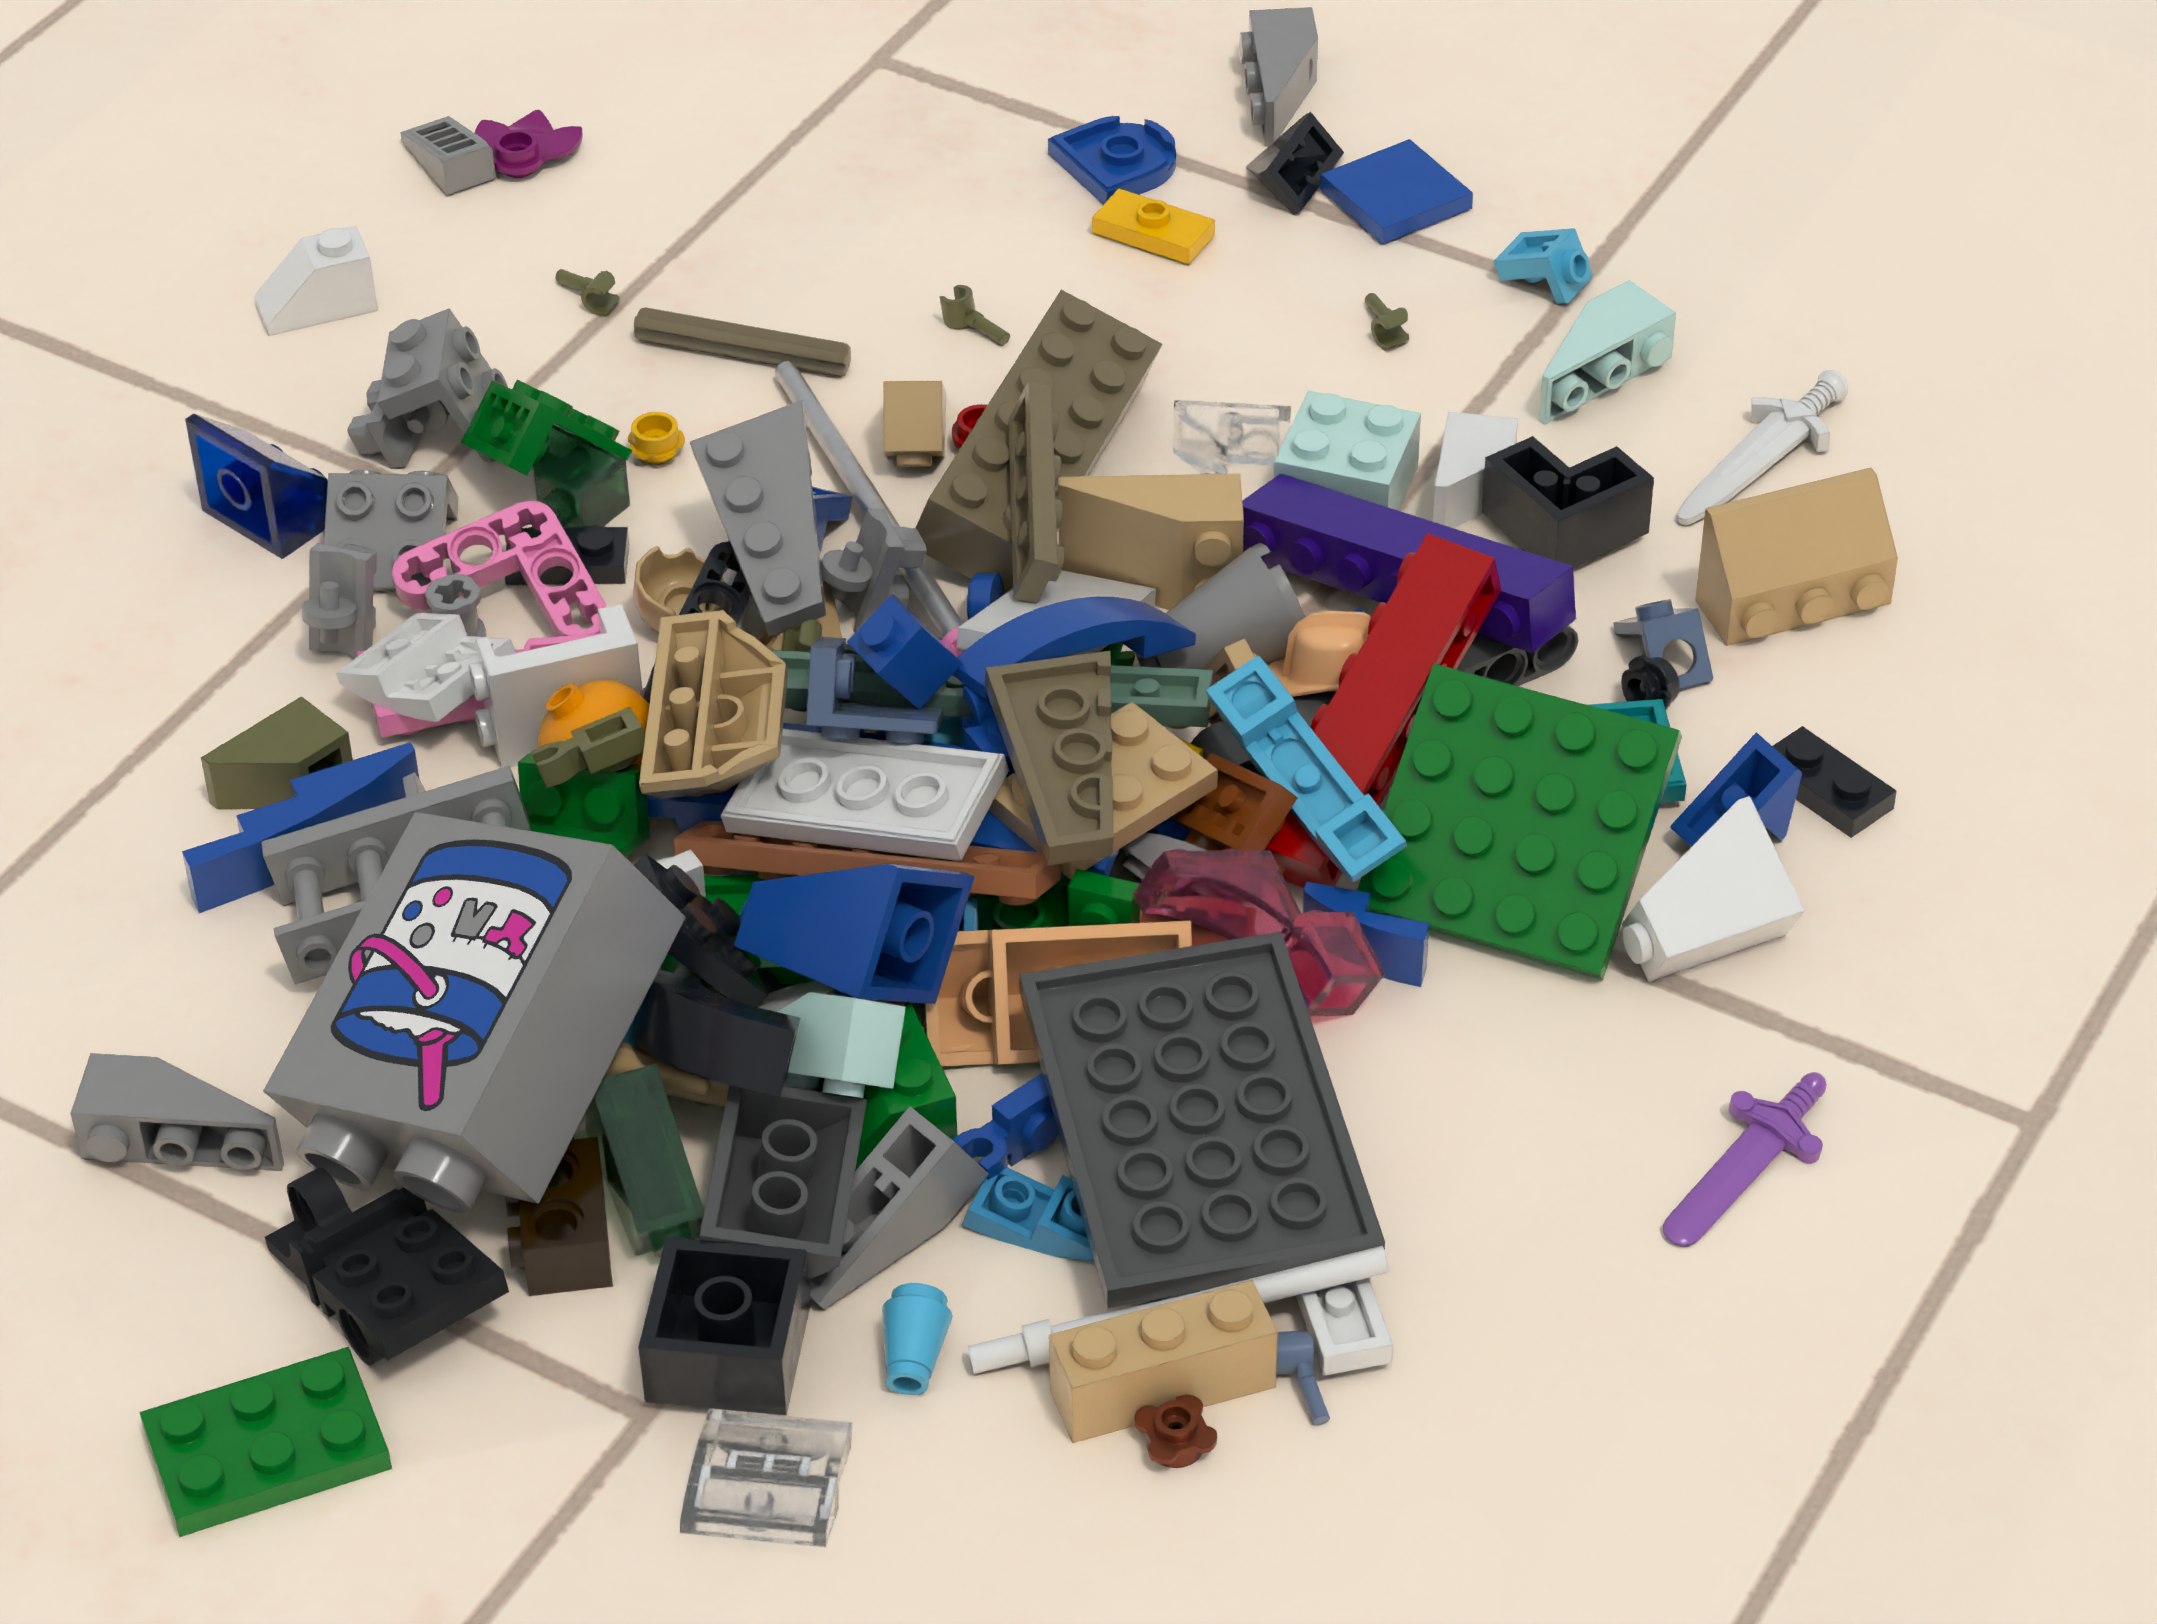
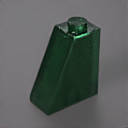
M657 1064L603 1078L586 1110L585 1130L587 1137H598L602 1175L634 1255L638 1256L653 1251L655 1257L661 1258L666 1237L699 1238L704 1215L703 1205Z

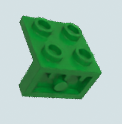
M493 380L491 381L471 421V426L468 427L461 441V444L526 476L529 474L533 464H536L543 457L549 442L548 434L553 425L628 461L633 451L615 441L620 432L619 430L590 415L587 416L573 409L572 405L520 380H516L512 389Z
M527 754L518 761L520 795L531 827L527 831L611 844L627 858L650 838L647 795L642 794L639 786L641 765L631 764L618 771L604 772L600 770L593 774L587 768L577 772L571 779L559 785L546 788L532 754Z

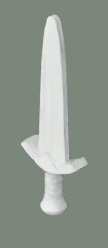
M1835 370L1823 371L1818 376L1815 387L1798 402L1783 398L1752 397V423L1759 424L1687 497L1678 511V522L1681 525H1690L1704 518L1705 508L1721 505L1729 501L1806 438L1815 446L1817 452L1828 451L1830 432L1817 415L1830 403L1841 401L1847 396L1848 383L1845 377Z

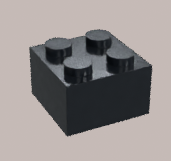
M666 1237L638 1346L645 1402L787 1415L811 1306L807 1251L805 1249Z

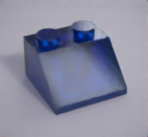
M195 413L185 419L202 511L281 559L325 530L328 480L319 470L307 467L285 454L278 446L268 444L247 430Z

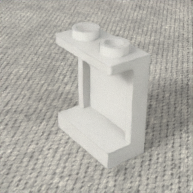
M622 604L598 609L600 634L505 656H496L494 654L488 636L475 639L478 662L468 664L475 698L477 701L484 700L485 706L484 709L475 710L476 725L482 746H494L501 768L517 766L518 761L537 749L540 724L548 712L545 708L546 703L561 687L570 683L579 686L594 680H616L629 685L643 697L638 643Z

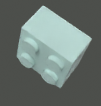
M1308 390L1274 461V478L1279 474L1288 475L1399 511L1418 469L1421 413L1399 409L1392 405H1379L1340 397L1332 393H1319Z

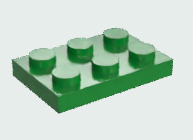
M349 1346L139 1412L143 1430L179 1537L392 1469L388 1447Z

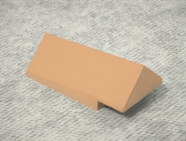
M1191 921L958 931L936 1004L918 1003L921 1025L941 1066L1039 1062L1019 992V974L1192 946Z

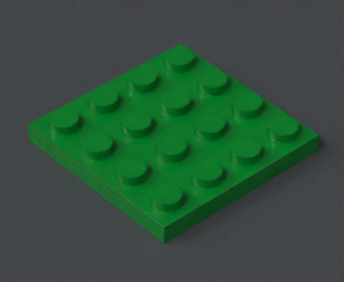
M1433 663L1383 811L1406 840L1407 847L1362 876L1357 891L1370 893L1369 912L1429 923V930L1603 980L1682 739L1681 732L1671 727Z

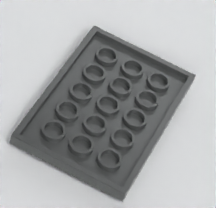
M1282 932L1019 974L1020 996L1107 1308L1196 1293L1383 1246L1385 1250V1240Z

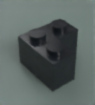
M1532 436L1485 457L1482 513L1525 551L1571 565L1574 568L1649 533L1654 477L1617 446L1572 467H1568Z

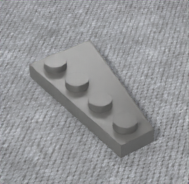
M802 400L690 441L693 455L768 637L781 633L786 629L797 627L804 621L826 616L821 558L816 531V508L811 481V458L807 441L808 428Z

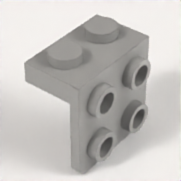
M448 308L420 320H407L389 332L377 404L390 420L440 400L465 435L467 429L471 426V421L491 381L493 380L506 387L508 385L502 373L496 368L491 369L480 353L479 343L473 331L467 326L462 327L451 309ZM477 452L484 462L493 460Z
M372 470L328 473L324 544L340 548L346 544L373 549L377 553L376 573L373 575V592H396L392 577L394 563L400 555L408 550L446 534V519L457 520L459 497L447 475L431 471H413L408 474H382ZM422 572L411 576L412 580H416L420 586L430 583V578L424 577Z

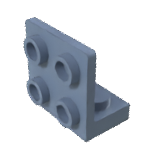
M820 637L812 645L810 650L806 725L821 726L822 737L859 739L860 732H864V729L886 731L885 741L920 744L924 743V737L927 736V733H937L942 723V708L921 707L919 710L916 706L843 702L842 698L849 699L850 693L854 692L856 655L845 654L846 638Z

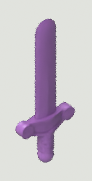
M1817 1072L1804 1075L1800 1082L1796 1083L1779 1103L1754 1098L1746 1091L1733 1093L1728 1111L1733 1118L1746 1123L1748 1128L1665 1219L1662 1226L1663 1232L1670 1242L1686 1246L1699 1241L1783 1149L1797 1155L1800 1161L1807 1164H1812L1819 1160L1823 1143L1819 1137L1810 1133L1801 1119L1814 1106L1818 1098L1822 1097L1825 1093L1827 1084L1823 1075Z

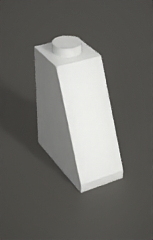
M1750 796L1737 800L1639 899L1621 924L1623 927L1625 949L1631 960L1641 965L1648 982L1785 936L1805 912Z

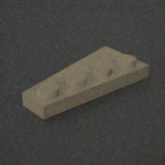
M1110 651L986 667L985 689L1047 866L1112 856L1114 833L1113 777L1111 768Z

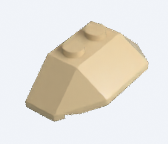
M723 610L661 617L639 780L642 794L665 799L683 796L697 797L705 794L725 792L780 757L788 681L786 663L754 636L738 628L735 620Z

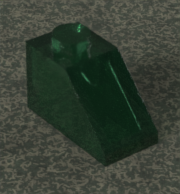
M553 424L548 434L549 442L543 457L536 464H533L537 501L548 505L552 509L563 528L604 527L630 506L626 460Z

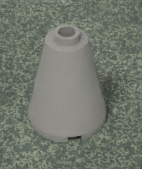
M1258 543L1248 548L1165 613L1196 633L1195 645L1146 658L1141 657L1135 652L1140 667L1205 669V666L1224 647L1244 638L1252 653L1259 655L1267 665L1274 661L1285 659L1289 633L1298 621L1305 618V615L1280 564L1268 569L1261 559V556L1271 552L1267 546Z

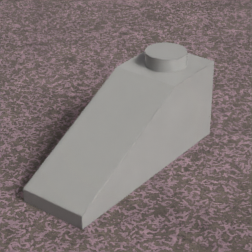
M909 1106L855 1171L840 1265L809 1280L810 1298L825 1310L945 1228L989 1173L952 1139Z

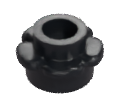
M1637 656L1633 658L1628 664L1629 669L1622 673L1621 678L1625 699L1627 702L1663 699L1665 710H1667L1679 693L1680 683L1676 670L1667 660L1660 657Z

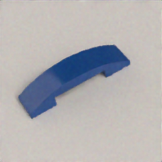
M1096 596L1076 598L1040 607L997 627L957 657L963 664L952 675L980 696L988 699L989 697L985 689L986 667L1059 658L1121 642L1141 657L1146 658L1195 645L1196 633L1161 610L1143 602L1119 597Z

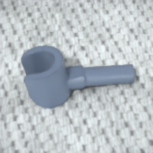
M1305 1331L1278 1332L1276 1374H1297L1298 1386L1302 1392L1313 1424H1325L1329 1421L1330 1416L1316 1382L1312 1336Z

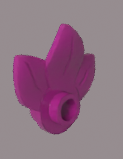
M541 110L532 111L510 126L492 120H481L475 129V134L484 139L493 150L495 170L514 178L526 177L543 165L544 161L569 155L579 147L583 138L581 126H568L553 130L549 120Z

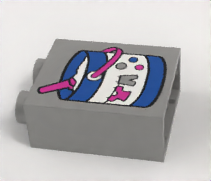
M415 812L263 1092L307 1128L296 1149V1154L313 1169L318 1167L325 1169L335 1181L360 1190H369L380 1169L384 1167L395 1170L393 1173L394 1178L411 1193L433 1205L456 1213H469L480 1191L539 1204L686 917L611 844Z

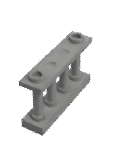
M510 766L261 842L263 858L283 905L296 902L298 921L273 928L274 936L295 985L327 974L415 812L521 830L531 829L528 814ZM359 882L362 901L324 912L322 893Z

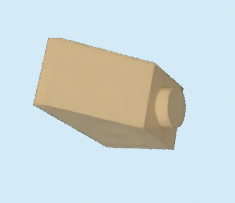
M883 381L884 453L886 457H897L898 467L932 466V457H945L946 391L943 382Z

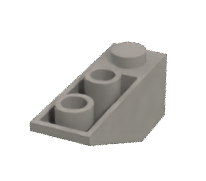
M1312 7L1249 10V32H1240L1241 64H1245L1247 95L1251 94V121L1253 126L1261 125L1265 147L1270 146L1280 137L1317 82L1318 34Z
M90 1053L70 1113L81 1159L105 1162L155 1163L172 1166L222 1167L239 1170H283L284 1159L275 1117L158 1057Z

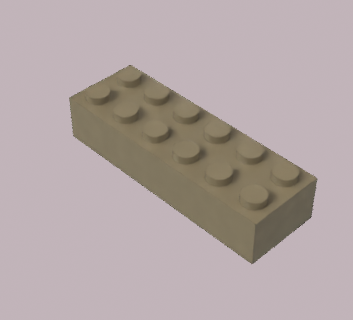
M1061 289L928 498L915 528L926 544V555L970 579L976 573H999L1003 580L1004 593L1006 594L1013 589L1009 418L1028 380L1051 385L1052 411L1059 413V427L1053 443L1054 455H1058L1061 458L1059 477L1089 476L1140 392L1163 344ZM1058 482L1055 486V499L1059 500Z

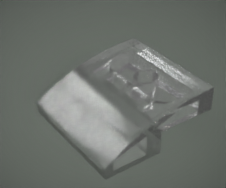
M709 1409L688 1478L680 1517V1533L826 1548L839 1509V1483L851 1450L852 1422Z

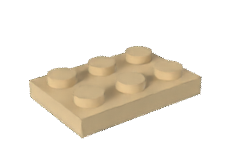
M1133 702L1128 703L1111 714L1114 833L1112 853L1217 788L1218 769ZM1013 773L1004 779L988 811L1037 852L1043 853L1016 774ZM1104 858L1060 864V871L1071 880L1077 869L1085 871Z

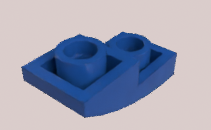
M1306 882L1303 890L1302 937L1333 958L1359 970L1399 983L1418 987L1422 986L1427 969L1429 923L1369 912L1370 893Z

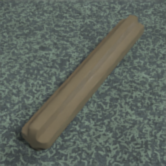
M647 307L641 308L634 320V336L638 340L773 365L791 361L796 365L797 369L834 376L845 375L851 362V347L844 342Z

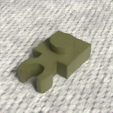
M628 707L572 730L573 738L546 744L535 749L531 754L546 788L571 779L577 772L587 768L593 774L600 770L614 772L628 767L637 760L638 754L643 753L645 733L631 707Z

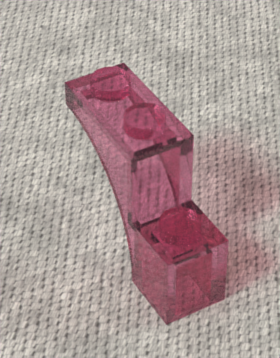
M1184 849L1163 851L1153 862L1152 868L1133 892L1143 914H1158L1191 921L1221 935L1227 940L1282 932L1310 1017L1353 1015L1385 976L1354 912H1322L1320 910H1312L1301 913L1270 850L1226 849L1223 851H1186Z

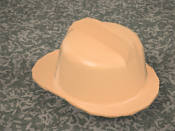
M1321 611L1311 613L1298 621L1290 631L1285 659L1274 661L1267 666L1292 697L1337 691L1340 673L1346 659L1352 653L1358 654L1368 637V626L1371 617L1364 612Z

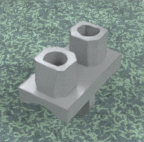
M381 380L372 381L366 392L367 405L371 413L353 417L347 429L348 435L359 455L366 456L382 453L390 469L404 467L422 433L435 432L442 429L450 413L439 400L389 420L377 404Z
M867 509L856 542H847L844 550H831L824 554L821 561L822 578L831 585L830 596L843 602L855 613L856 621L854 627L856 631L890 595L894 594L907 607L909 587L903 576L895 575L897 568L916 569L921 567L927 552L926 544L917 529L894 527L884 509Z
M317 543L309 550V600L305 601L302 605L303 622L309 625V650L340 652L355 659L357 657L356 651H366L373 645V629L376 627V608L373 606V575L376 573L377 553L373 549L346 544L340 548Z

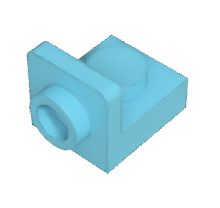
M1575 228L1521 232L1493 261L1500 280L1525 279L1526 282L1534 283L1547 279L1557 304L1569 303L1592 278L1588 256L1582 248Z

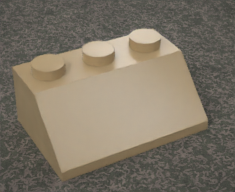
M1870 467L1705 508L1695 601L1726 646L1891 604L1898 556L1875 471Z

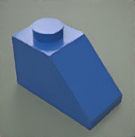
M894 594L890 595L847 641L879 676L919 710L963 664Z

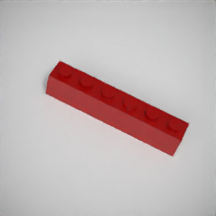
M1429 533L1424 537L1416 553L1410 552L1404 558L1398 571L1397 586L1387 603L1381 602L1374 610L1368 626L1367 639L1358 654L1352 653L1346 659L1339 677V688L1329 705L1323 704L1319 707L1310 726L1362 794L1365 796L1369 793L1379 807L1393 784L1433 663L1457 670L1502 590L1494 557ZM1288 812L1282 828L1272 837L1263 853L1285 869L1280 877L1284 881L1301 888L1305 887L1306 882L1335 887L1342 872L1317 846L1293 815Z

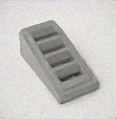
M450 116L400 132L401 141L446 195H451L496 179L492 148L484 139Z

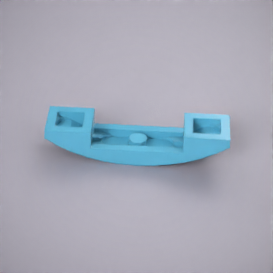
M1259 655L1206 689L1210 701L1261 775L1282 785L1298 797L1289 812L1324 854L1353 883L1407 847L1406 840L1369 793L1365 796L1362 794L1298 713L1293 697Z

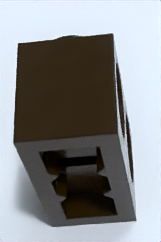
M598 1137L572 1139L539 1204L505 1196L508 1217L520 1216V1226L507 1228L511 1269L525 1268L529 1296L613 1287Z

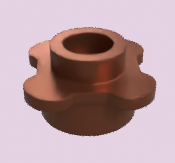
M1185 1394L1178 1396L1175 1401L1166 1402L1159 1407L1146 1405L1136 1412L1134 1418L1135 1427L1146 1434L1148 1454L1153 1461L1169 1468H1183L1195 1463L1203 1453H1208L1215 1448L1217 1432L1214 1428L1206 1425L1201 1415L1203 1403L1199 1398Z

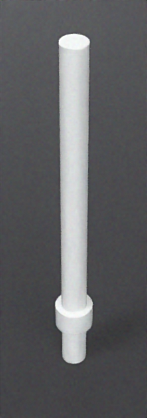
M1379 1246L1196 1293L1162 1298L1052 1326L1049 1319L1021 1325L1023 1333L968 1346L974 1374L1029 1360L1031 1367L1049 1363V1334L1253 1280L1263 1303L1386 1274L1389 1273V1266L1384 1247Z

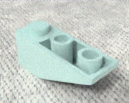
M1630 280L1587 301L1542 375L1539 421L1545 425L1672 358L1676 312Z
M809 992L777 1012H785L784 1014L801 1018L784 1086L819 1091L820 1079L824 1078L822 1092L859 1098L864 1097L865 1084L893 1089L906 1007L858 998Z

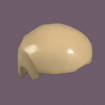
M659 546L651 548L636 563L633 600L642 621L659 633L661 617L679 615L706 560L696 556L690 548H685L677 554L669 555L664 554ZM712 603L699 604V608L703 612L723 610V608Z

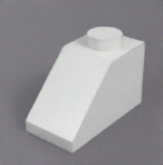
M356 225L346 228H331L320 234L302 237L255 293V303L268 336L378 311L370 255Z
M1448 411L1435 482L1433 522L1455 528L1483 514L1482 499L1485 457L1518 443V418Z

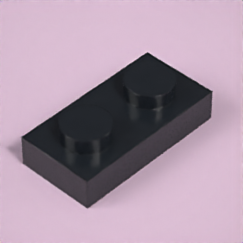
M590 526L563 528L594 584H626L629 555L628 527ZM533 527L521 528L522 532H527L531 538L541 535L540 530L536 531ZM510 544L506 546V551L511 549ZM555 566L545 570L540 576V581L545 585H565L571 580L573 573L568 568ZM520 571L505 576L506 585H527Z
M1801 726L1773 745L1779 753L1802 772L1796 800L1850 838L1894 809L1897 790L1805 727Z

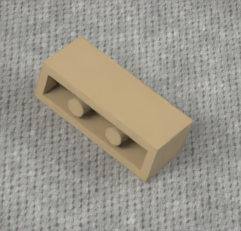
M1253 1280L1049 1334L1050 1391L1071 1441L1076 1443L1134 1427L1135 1414L1141 1407L1146 1405L1159 1407L1166 1402L1175 1401L1181 1395H1193L1202 1401L1203 1407L1276 1388L1278 1332Z

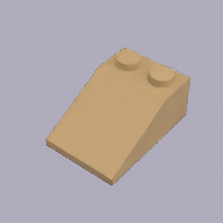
M1241 473L1072 476L1058 478V497L1063 504L1062 518L1059 526V545L1064 547L1063 571L1156 588L1155 606L1170 610L1243 553L1244 519Z

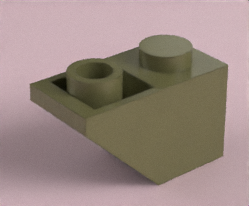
M302 696L201 757L209 802L216 809H258L293 798L290 785L291 779L353 760L348 731Z

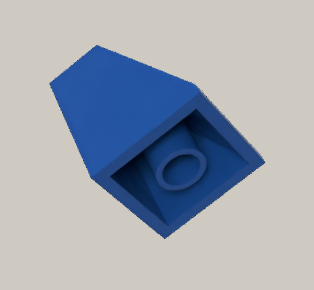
M882 864L753 882L749 897L741 910L740 927L734 946L858 999L936 1004L975 876L965 872Z

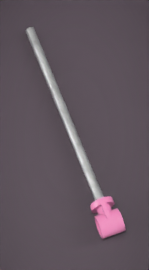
M791 361L780 363L775 369L776 378L792 403L803 401L807 426L863 513L866 515L867 509H884L892 525L900 527L796 365ZM923 562L922 566L916 569L899 568L943 636L941 642L956 657L961 655L963 652L956 648L958 627L964 623L925 563Z

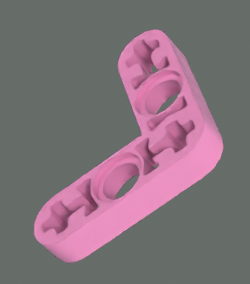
M528 500L517 503L417 546L400 555L393 565L392 577L397 597L405 606L411 609H430L426 602V589L432 581L448 575L446 565L443 566L442 561L449 558L453 574H463L472 577L479 587L520 571L556 637L600 633L598 609L605 608L606 603L557 516L548 505L539 501ZM531 524L536 531L540 530L541 535L531 538L527 532H522L521 528ZM500 535L505 536L506 545L510 544V550L503 552ZM473 545H484L493 551L488 561L476 566L463 563L460 560V555L466 548ZM555 566L568 568L573 573L571 580L559 587H549L540 581V576L543 572ZM422 572L424 577L430 578V583L420 586L416 580H412L411 576ZM576 600L583 618L586 621L592 622V626L588 629L582 630L581 626L572 622L569 605Z

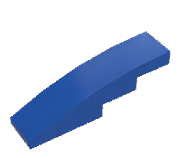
M409 742L291 779L290 785L293 798L236 815L240 833L182 851L191 898L198 912L202 913L274 885L263 858L262 841L405 798L403 777L415 772L419 778L416 753L412 743Z

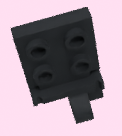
M321 1167L287 1185V1194L294 1221L264 1237L268 1250L307 1286L312 1303L316 1306L321 1304L323 1313L328 1317L336 1314L349 1344L361 1360L368 1365H373L383 1358L389 1361L509 1292L503 1269L435 1210H427L425 1200L404 1187L399 1190L395 1188L352 1212L335 1180Z

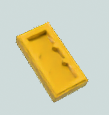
M1118 188L1092 217V233L1178 262L1190 264L1215 236V219Z

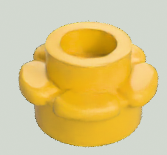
M649 412L638 416L632 422L631 432L628 435L629 449L633 450L631 454L634 457L648 464H663L676 455V449L683 448L685 436L681 430H678V423L673 416L664 412Z

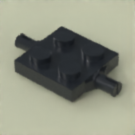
M644 854L634 864L686 917L667 954L727 998L756 1007L768 996V993L780 989L778 979L760 967L761 961L758 956L734 946L740 927V917L730 905L720 898L710 902L700 894L697 885L690 876L676 865L666 869L647 854Z

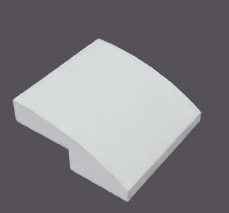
M417 612L338 670L336 676L342 686L375 705L403 716L438 722L474 695L468 664L478 662L475 639L482 637L467 636L460 615ZM489 637L496 656L516 653L510 638Z

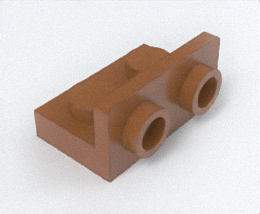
M1210 753L1206 760L1218 769L1217 788L1170 818L1189 832L1184 840L1185 842L1205 849L1226 860L1244 872L1249 879H1252L1256 871H1259L1279 881L1285 869L1265 855L1263 851L1272 837L1282 828L1286 815L1298 797L1282 785Z

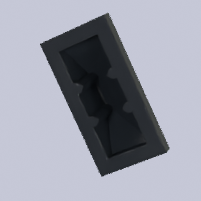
M1310 111L1246 167L1295 215L1303 209L1320 186L1321 173L1331 170L1344 154V151Z

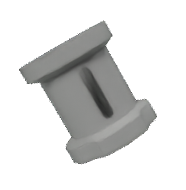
M450 574L432 581L425 593L426 602L432 611L438 614L460 615L467 636L486 637L485 625L478 618L477 614L481 591L474 579L463 574ZM459 592L463 593L464 598H460Z

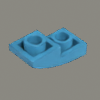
M1005 1167L1000 1172V1179L997 1183L995 1182L998 1175L983 1181L967 1211L962 1226L993 1239L1050 1256L1094 1261L1071 1178L1062 1174L1054 1190Z

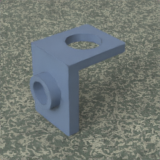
M1671 599L1661 600L1635 607L1636 617L1613 622L1616 634L1641 635L1645 654L1649 658H1662L1666 645L1675 639L1683 640L1691 647L1693 663L1686 673L1678 676L1679 689L1713 680L1698 608L1673 609Z

